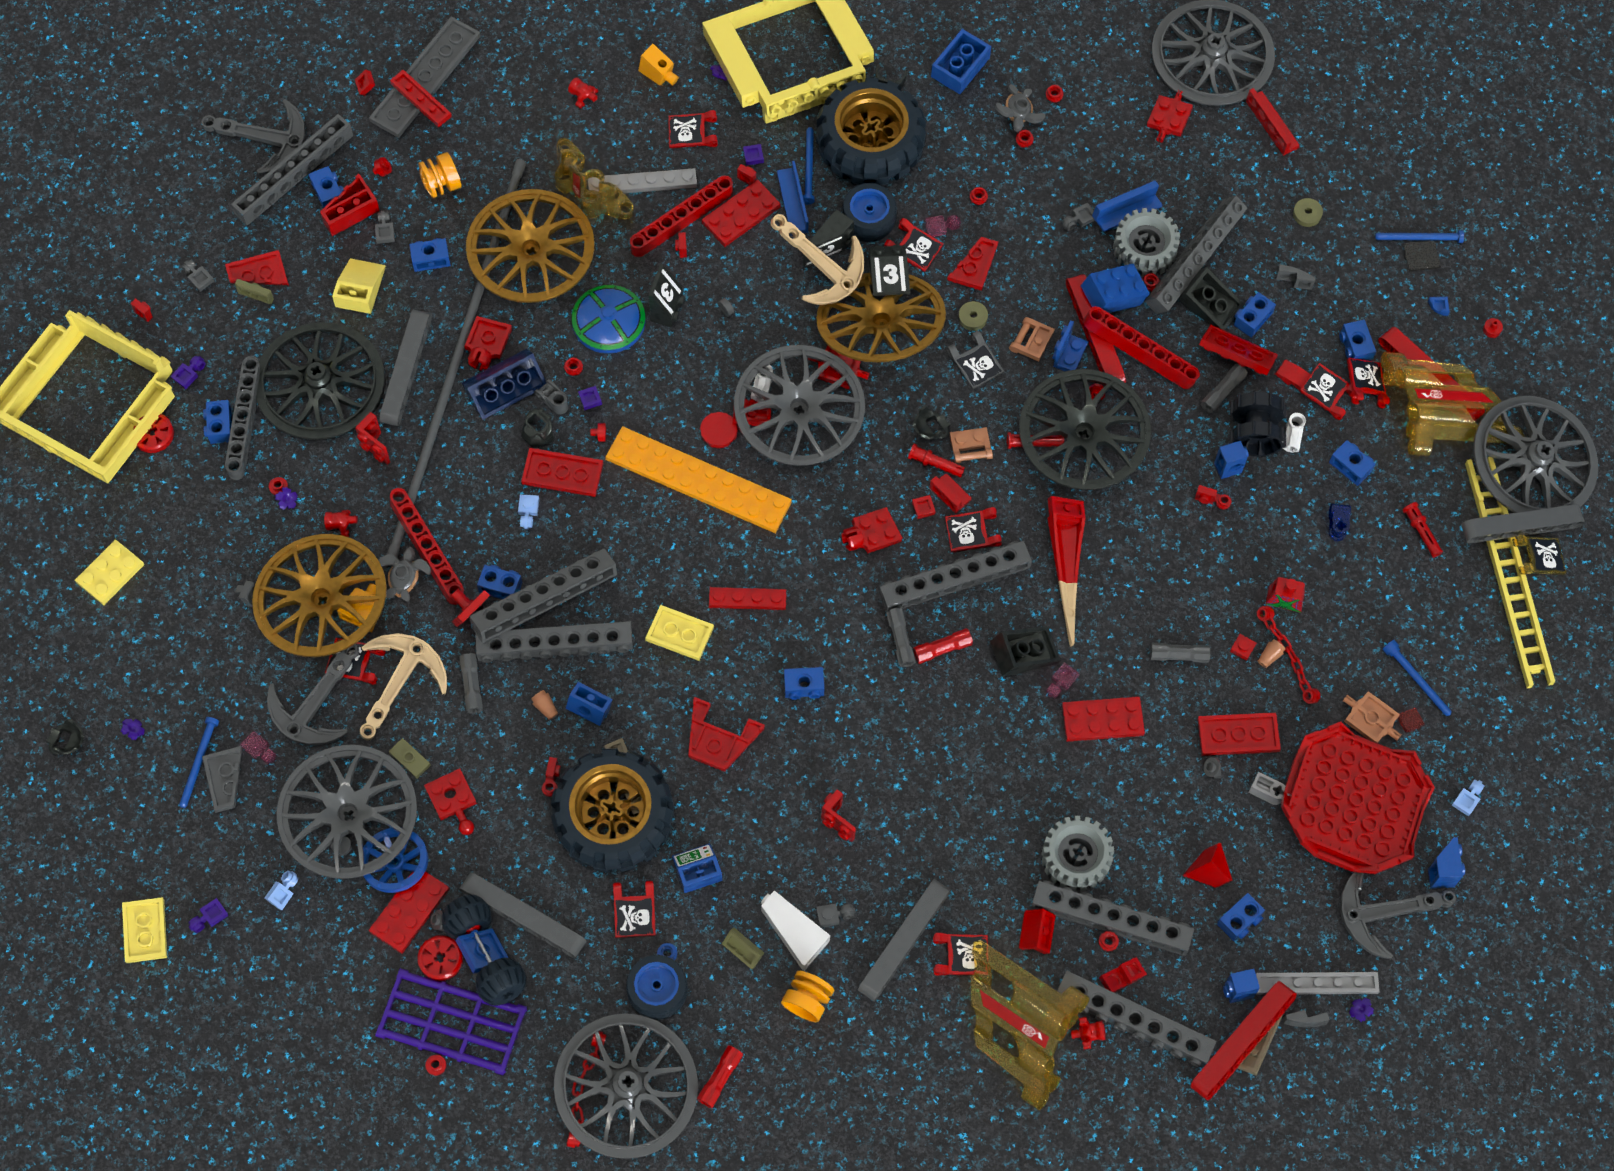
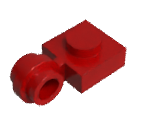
M1199 485L1195 499L1203 504L1213 505V502H1216L1217 507L1223 510L1228 509L1232 502L1228 495L1217 494V490Z
M549 757L545 775L546 780L542 785V792L547 797H552L554 789L558 788L555 779L560 776L561 765L558 764L557 758ZM548 787H553L552 790H547Z

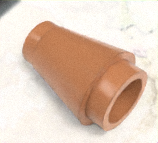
M1273 639L1272 642H1268L1258 663L1262 667L1267 668L1284 654L1285 647Z
M542 690L532 697L533 705L548 720L558 715L549 693Z

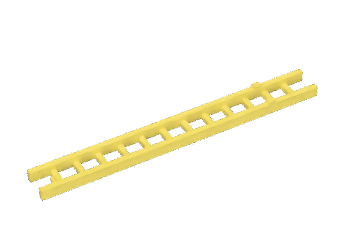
M1488 457L1490 469L1493 471L1496 469L1494 459ZM1472 459L1467 460L1465 465L1479 517H1488L1487 515L1509 514L1508 509L1498 501L1499 508L1485 509L1484 498L1493 496L1489 491H1480L1478 482L1482 480L1479 475L1476 476ZM1498 473L1494 474V477L1500 484ZM1507 538L1508 542L1495 543L1494 540L1486 541L1526 688H1532L1534 685L1531 674L1540 673L1541 670L1545 672L1548 685H1553L1555 683L1554 674L1516 538ZM1510 548L1513 559L1500 561L1497 549ZM1515 565L1518 576L1504 578L1502 567ZM1520 582L1523 594L1509 595L1506 584ZM1525 600L1527 611L1514 613L1511 601ZM1529 617L1532 629L1519 630L1516 619ZM1534 635L1537 646L1524 648L1521 636ZM1539 652L1542 664L1529 666L1526 654Z

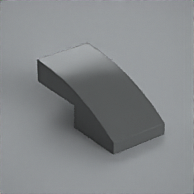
M1279 264L1276 280L1294 281V288L1312 290L1315 277L1298 268Z
M1302 1010L1285 1015L1283 1023L1295 1027H1318L1326 1025L1330 1019L1327 1012L1308 1017L1306 1011Z

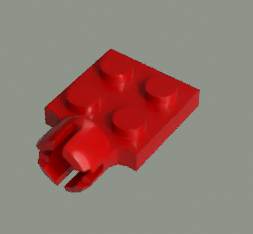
M476 316L465 343V350L470 351L468 364L472 368L477 369L479 363H481L479 370L484 371L489 367L493 358L500 359L512 331V325Z
M887 507L853 518V527L844 529L841 534L843 544L849 543V545L845 546L847 550L853 551L864 548L867 554L900 543L903 539Z

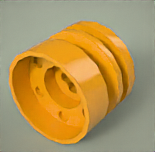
M448 152L436 156L437 165H434L431 159H427L429 168L426 167L423 161L418 163L421 180L432 198L437 197L436 188L440 195H444V185H446L450 192L462 187L458 172Z
M797 971L794 976L795 980L791 982V986L795 990L788 989L781 1004L787 1010L803 1019L819 1022L825 1010L820 1003L828 1004L829 996L833 995L834 988L816 975L805 971Z

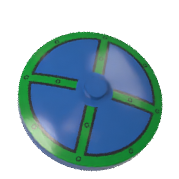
M602 285L588 290L577 300L572 311V326L576 337L584 346L600 353H617L628 349L641 337L646 323L645 310L640 299L630 290L617 285Z

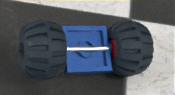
M474 894L464 895L450 902L443 910L442 926L445 933L456 941L472 973H478L476 976L478 995L484 1002L493 1006L503 1005L517 998L526 986L525 972L517 961L508 958L493 928L488 929L491 923L489 905L481 897Z

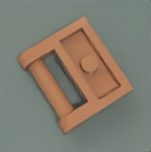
M1025 317L1022 322L1023 326L1015 341L1010 344L1009 349L1014 353H1020L1039 362L1055 329ZM1029 328H1033L1034 330L1026 346L1021 345Z
M987 427L950 432L949 436L956 464L973 459H993ZM984 448V451H976V452H969V453H962V454H960V452H959V451H966V450H973V449Z

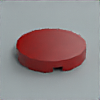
M722 412L711 413L706 416L700 427L703 441L713 448L729 446L736 439L738 431L737 424L732 423V416Z

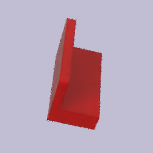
M944 474L940 479L935 476L930 480V489L955 514L971 501V497L948 474Z
M1045 909L1026 910L1024 912L1019 948L1022 950L1034 949L1042 954H1050L1056 915Z

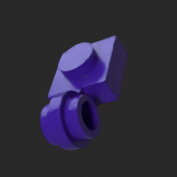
M194 356L190 360L189 367L182 363L171 375V378L184 389H187L198 377L194 371H201L206 365L201 356Z
M216 898L199 909L203 916L201 918L199 916L192 918L188 922L189 929L198 933L205 928L204 923L206 921L213 927L228 917V913Z

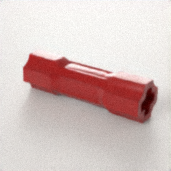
M966 628L939 640L913 647V651L918 664H921L939 655L973 645V640L969 630Z
M730 1045L727 1046L720 1058L719 1064L697 1097L700 1103L713 1108L724 1085L743 1057L741 1051Z

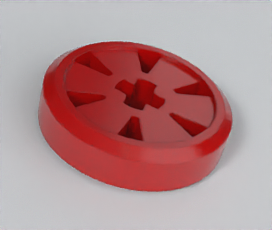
M158 415L159 418L151 425V429H148V432L137 443V448L147 453H157L166 449L171 444L174 438V428L165 415ZM151 430H155V435L151 436Z
M434 936L426 940L420 947L417 958L418 965L422 973L429 979L445 981L454 977L459 972L463 963V954L454 939L447 936ZM438 954L445 955L444 961L439 963V960L435 961Z

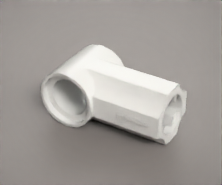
M771 365L764 368L773 373ZM759 372L755 377L753 387L769 393L772 380L767 376H761L762 373ZM751 393V399L758 403L765 401L763 398Z
M1293 413L1286 424V448H1282L1286 452H1299L1303 428L1306 423V419L1301 413ZM1292 422H1297L1300 426H1295Z

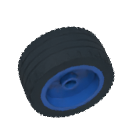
M865 183L855 186L848 192L843 202L842 213L854 221L853 236H856L859 240L870 242L883 239L892 231L896 221L897 206L894 196L888 189L879 184Z
M650 955L639 960L631 968L627 977L626 991L630 1004L640 1015L660 1020L671 1017L681 1009L687 998L688 984L684 970L675 960L664 955Z

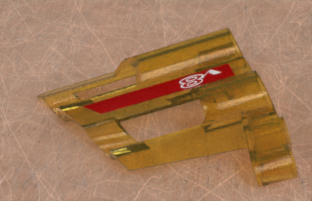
M561 138L557 142L559 166L555 172L556 188L564 193L572 191L580 200V209L588 218H595L601 213L624 220L631 218L634 212V205L616 185L605 182L602 171L591 169L585 173L581 172L585 166L584 155L569 139ZM562 145H567L570 149H562ZM563 175H569V178L565 180L560 179ZM592 177L598 178L600 180L599 191L587 190V179ZM628 206L631 210L624 213L621 211V208Z
M1383 352L1381 356V367L1385 369L1382 378L1383 384L1385 386H1398L1405 389L1409 399L1407 415L1410 421L1406 425V436L1410 438L1408 442L1409 455L1429 456L1432 452L1434 439L1474 442L1479 425L1473 420L1466 408L1485 409L1486 413H1488L1494 406L1502 402L1491 388L1480 387L1474 378V373L1464 365L1410 360L1403 353ZM1432 373L1453 374L1461 386L1445 385ZM1500 415L1494 421L1491 428L1508 434ZM1514 426L1516 431H1518L1523 437H1525L1521 428ZM1488 433L1487 442L1506 443Z
M982 940L973 942L972 955L974 957L975 972L973 976L971 975V1003L976 1014V1026L974 1029L976 1047L1023 1083L1025 1086L1021 1098L1037 1110H1041L1049 1099V1093H1052L1060 1083V1077L1053 1073L1055 1065L1053 1056L1058 1042L1062 1041L1067 1031L1074 1026L1078 1019V1013L1082 1012L1089 1003V997L1073 986H1070L1060 994ZM991 969L1013 983V997L1010 1001L991 989ZM992 1021L1013 1035L1019 1051L1018 1058L992 1041Z

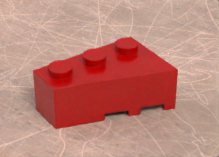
M359 173L349 186L346 185L343 188L344 191L338 197L335 196L320 211L323 223L332 236L380 211L377 199Z

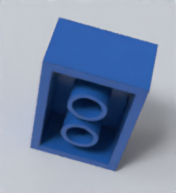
M961 29L933 63L931 77L956 93L961 94L990 59L991 46Z
M1134 263L1091 273L1081 284V288L1091 306L1100 307L1108 313L1140 306L1150 294Z

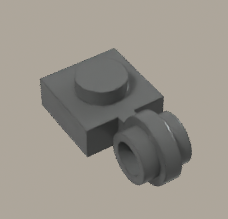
M1088 203L1072 211L1074 217L1067 216L1062 220L1063 228L1071 231L1077 226V222L1081 228L1094 222L1095 219L1092 217L1093 209Z
M381 210L378 213L379 224H375L377 244L395 242L393 222L389 223V211Z
M191 259L183 262L182 268L189 275L188 280L199 292L214 282L213 277L203 266L197 269V266Z
M836 903L816 907L820 928L839 925V917H843L844 920L852 919L856 913L852 904L841 906L840 911H837Z

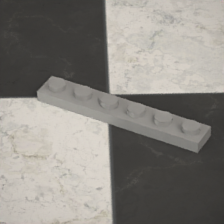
M696 169L588 177L589 196L697 188Z
M1378 972L1256 973L1260 986L1256 993L1257 995H1266L1278 981H1281L1297 994L1379 993Z

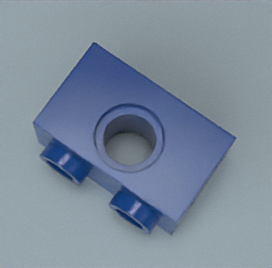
M329 166L308 174L323 208L335 196L338 197L344 191L342 186L337 185L338 177L335 171L331 172Z
M436 238L425 242L417 241L409 244L414 272L451 266L446 238Z
M1365 320L1343 324L1339 337L1340 341L1344 342L1346 357L1366 361L1373 360L1376 349Z
M1348 440L1332 454L1329 461L1330 464L1357 486L1373 471L1376 465L1370 456L1363 454L1355 444L1350 443ZM1350 460L1356 461L1357 464L1352 463Z
M1241 441L1219 447L1214 464L1221 479L1242 473L1249 455L1247 448L1243 447Z
M823 667L784 669L785 698L797 700L801 697L816 699L824 696ZM801 682L809 683L807 687H802L799 684Z
M578 682L569 695L565 709L600 726L609 713L613 699Z
M1254 969L1230 974L1225 982V986H1223L1224 995L1226 998H1229L1230 1003L1252 999L1260 989Z

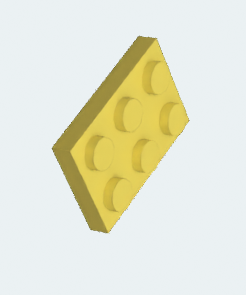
M115 539L75 581L102 605H105L144 566V563Z
M660 605L645 639L647 642L700 661L714 625Z
M163 897L123 902L125 962L132 963L167 958Z

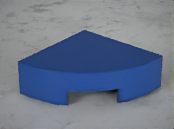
M1429 297L1428 303L1436 313L1444 316L1449 315L1448 297Z

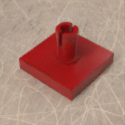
M458 588L450 597L462 607V611L451 622L458 627L490 595L484 590L473 600H470Z

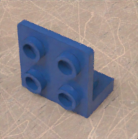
M1071 320L1068 326L1064 325L1061 332L1062 337L1057 341L1052 357L1055 360L1053 367L1063 371L1077 369L1088 345V341L1071 335L1074 321Z

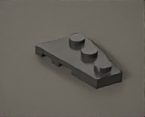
M241 746L202 756L215 813L233 809L236 806L242 756Z

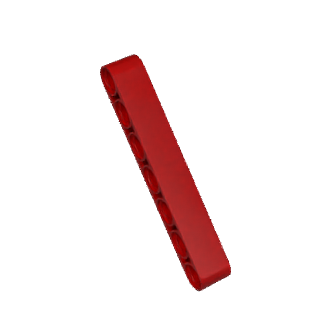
M726 175L717 178L630 238L632 255L635 257L644 256L730 198L733 194L732 179Z
M1085 274L1067 278L1066 287L1099 371L1108 373L1126 383V377L1113 344L1088 330L1083 324L1085 316L1092 308L1081 288V284L1086 279Z
M1094 306L1085 316L1083 324L1088 330L1181 388L1190 389L1199 378L1200 372L1195 366L1102 308Z
M1391 327L1378 339L1380 346L1427 389L1467 392L1398 328ZM1440 400L1467 425H1472L1485 413L1484 407L1479 402Z
M402 488L393 489L390 493V506L421 558L430 565L431 575L446 600L450 604H458L450 597V592L456 591L459 588L464 593L461 582L406 491ZM401 497L403 500L397 502L394 500V498ZM409 512L412 516L405 517L403 514ZM414 528H419L422 531L419 533H415L412 530ZM430 544L431 547L426 549L423 548L422 545ZM438 559L441 563L433 564L431 561ZM448 575L450 579L443 580L441 579V576Z
M1281 981L1275 983L1198 1073L1191 1083V1088L1206 1100H1210L1290 1007L1297 993Z

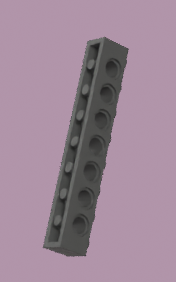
M337 114L231 204L234 215L248 226L352 138L351 125Z
M1237 195L1222 200L1144 302L1155 314L1170 310L1247 210V207Z
M1014 541L1006 547H995L984 554L976 553L971 558H961L952 564H942L937 566L936 569L930 571L923 570L914 576L907 575L899 581L885 582L880 586L879 595L886 612L894 608L904 609L1029 569L1032 560L1024 541ZM1010 556L1013 560L1007 561L1004 557ZM993 562L995 566H988L986 563ZM975 568L977 569V571L971 572L968 569ZM956 573L959 575V577L953 578L951 577V574ZM939 579L941 583L936 584L932 580ZM921 585L923 589H916L914 586ZM902 590L905 594L898 595L896 592Z
M605 549L596 551L590 556L578 560L574 564L562 568L558 572L544 577L540 581L528 585L524 589L510 594L498 602H494L489 607L476 611L470 616L471 627L481 642L484 643L616 576V563Z
M631 621L508 630L484 643L481 642L476 634L478 661L489 663L493 660L511 661L515 658L529 660L532 657L550 658L556 655L561 657H568L571 654L586 656L597 652L599 654H608L611 651L625 653L633 650ZM615 636L617 640L609 641L608 638ZM591 638L598 639L595 643L589 642ZM572 639L579 640L576 644L569 643ZM554 640L559 641V644L555 646L550 645ZM533 642L540 643L537 647L530 646ZM515 643L520 644L518 648H512L511 646ZM494 645L501 646L498 650L492 649Z
M1050 881L1038 882L1031 909H1045L1055 914L1056 917L1105 932L1111 931L1118 936L1182 956H1186L1194 932V928H1191L1189 924L1183 922L1174 923L1167 917L1159 916L1158 918L1144 910L1135 911L1128 905L1121 904L1119 906L1105 898L1101 900L1096 899L1089 893L1082 892L1080 894L1074 892L1070 887H1057ZM1055 895L1060 901L1052 902L1049 897ZM1075 901L1078 903L1079 907L1072 908L1070 907L1069 902ZM1088 908H1096L1098 914H1091ZM1114 913L1118 919L1111 920L1108 918V914ZM1133 919L1136 921L1137 925L1130 926L1127 923V920ZM1153 925L1156 928V932L1148 931L1146 926ZM1166 932H1174L1176 938H1169Z
M1066 971L1055 995L1062 1004H1071L1077 1007L1076 1009L1081 1013H1090L1098 1021L1103 1020L1104 1023L1109 1022L1113 1024L1114 1028L1119 1031L1125 1032L1126 1030L1132 1033V1036L1138 1040L1144 1041L1145 1039L1151 1042V1045L1157 1049L1162 1050L1164 1048L1170 1051V1054L1176 1058L1181 1059L1183 1057L1189 1060V1063L1195 1067L1200 1068L1207 1064L1217 1042L1069 971ZM1079 990L1083 993L1084 997L1077 998L1073 992ZM1099 999L1102 1002V1006H1094L1092 1000ZM1118 1008L1121 1015H1113L1111 1009ZM1136 1017L1140 1023L1134 1025L1130 1022L1129 1018ZM1153 1025L1157 1027L1158 1033H1151L1148 1030V1026ZM1167 1035H1174L1177 1038V1042H1170L1167 1039ZM1186 1044H1193L1196 1051H1189L1186 1048Z

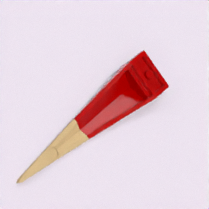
M1051 496L1048 498L1049 517L1047 519L1068 640L1071 647L1075 641L1077 580L1085 525L1084 501Z

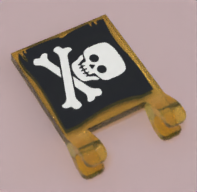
M1518 535L1517 539H1512L1514 547L1525 545L1527 547L1530 563H1524L1523 567H1518L1521 575L1531 573L1566 574L1558 538Z

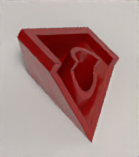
M1221 843L1205 849L1183 876L1215 888L1232 881Z

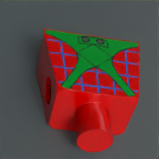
M1278 577L1268 588L1265 605L1301 613L1305 596V583L1295 579Z

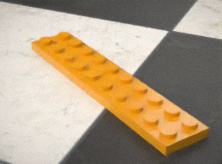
M623 426L606 455V460L775 534L792 503V499Z

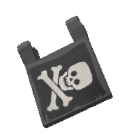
M980 331L974 332L972 336L973 342L977 345L976 347L961 355L954 344L948 346L947 354L954 360L972 389L1004 373L1003 368L985 343Z

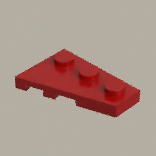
M981 237L970 249L967 256L959 262L957 268L949 274L947 280L982 291L999 242Z
M279 250L225 264L230 283H235L237 279L251 284L289 285Z

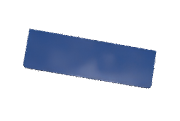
M792 161V168L777 170V178L787 222L794 224L802 233H808V217L795 161Z
M1153 181L1098 204L1094 209L1092 217L1102 231L1105 232L1119 226L1121 219L1124 220L1125 215L1128 213L1132 216V211L1136 209L1138 213H1141L1142 208H1147V212H1151L1152 209H1159L1162 207V203L1155 195L1159 185L1156 181Z

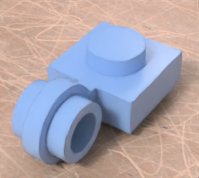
M520 495L518 514L525 515L521 516L520 527H524V529L533 527V516H538L539 496Z
M1474 780L1468 788L1471 792L1463 788L1452 806L1470 816L1480 801V798L1474 794L1479 795L1485 785L1482 784L1481 780Z
M286 871L281 877L283 884L275 882L265 896L267 901L280 910H283L293 895L288 890L289 887L295 886L298 882L297 874L293 871Z

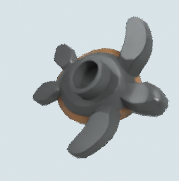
M1010 84L1008 90L1011 95L1008 96L1005 106L998 102L995 104V109L1001 115L1009 117L1013 121V130L1016 132L1022 130L1025 121L1039 123L1045 119V113H1033V105L1028 99L1032 93L1031 89H1025L1021 93L1014 85Z
M412 547L404 551L403 560L401 561L392 554L382 556L378 560L381 567L392 566L388 572L390 589L386 591L387 599L393 598L396 595L409 602V592L413 589L419 577L418 570L425 572L427 575L431 574V567L425 560L417 559L413 562L415 551Z

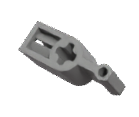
M1258 772L1248 793L1273 805L1281 804L1285 785Z

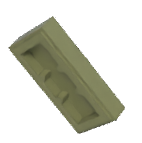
M237 279L235 282L238 294L272 304L274 298L271 290L263 288L257 283L251 284Z
M403 738L389 751V754L416 779L431 766Z
M732 928L722 942L723 946L750 969L755 968L764 955L762 950L736 928Z

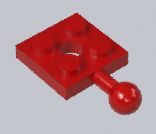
M459 768L424 785L440 820L442 821L456 814L460 822L458 826L460 833L470 835L474 831V824L466 818L463 810L477 804L461 769ZM448 791H455L456 794L453 798L445 797Z

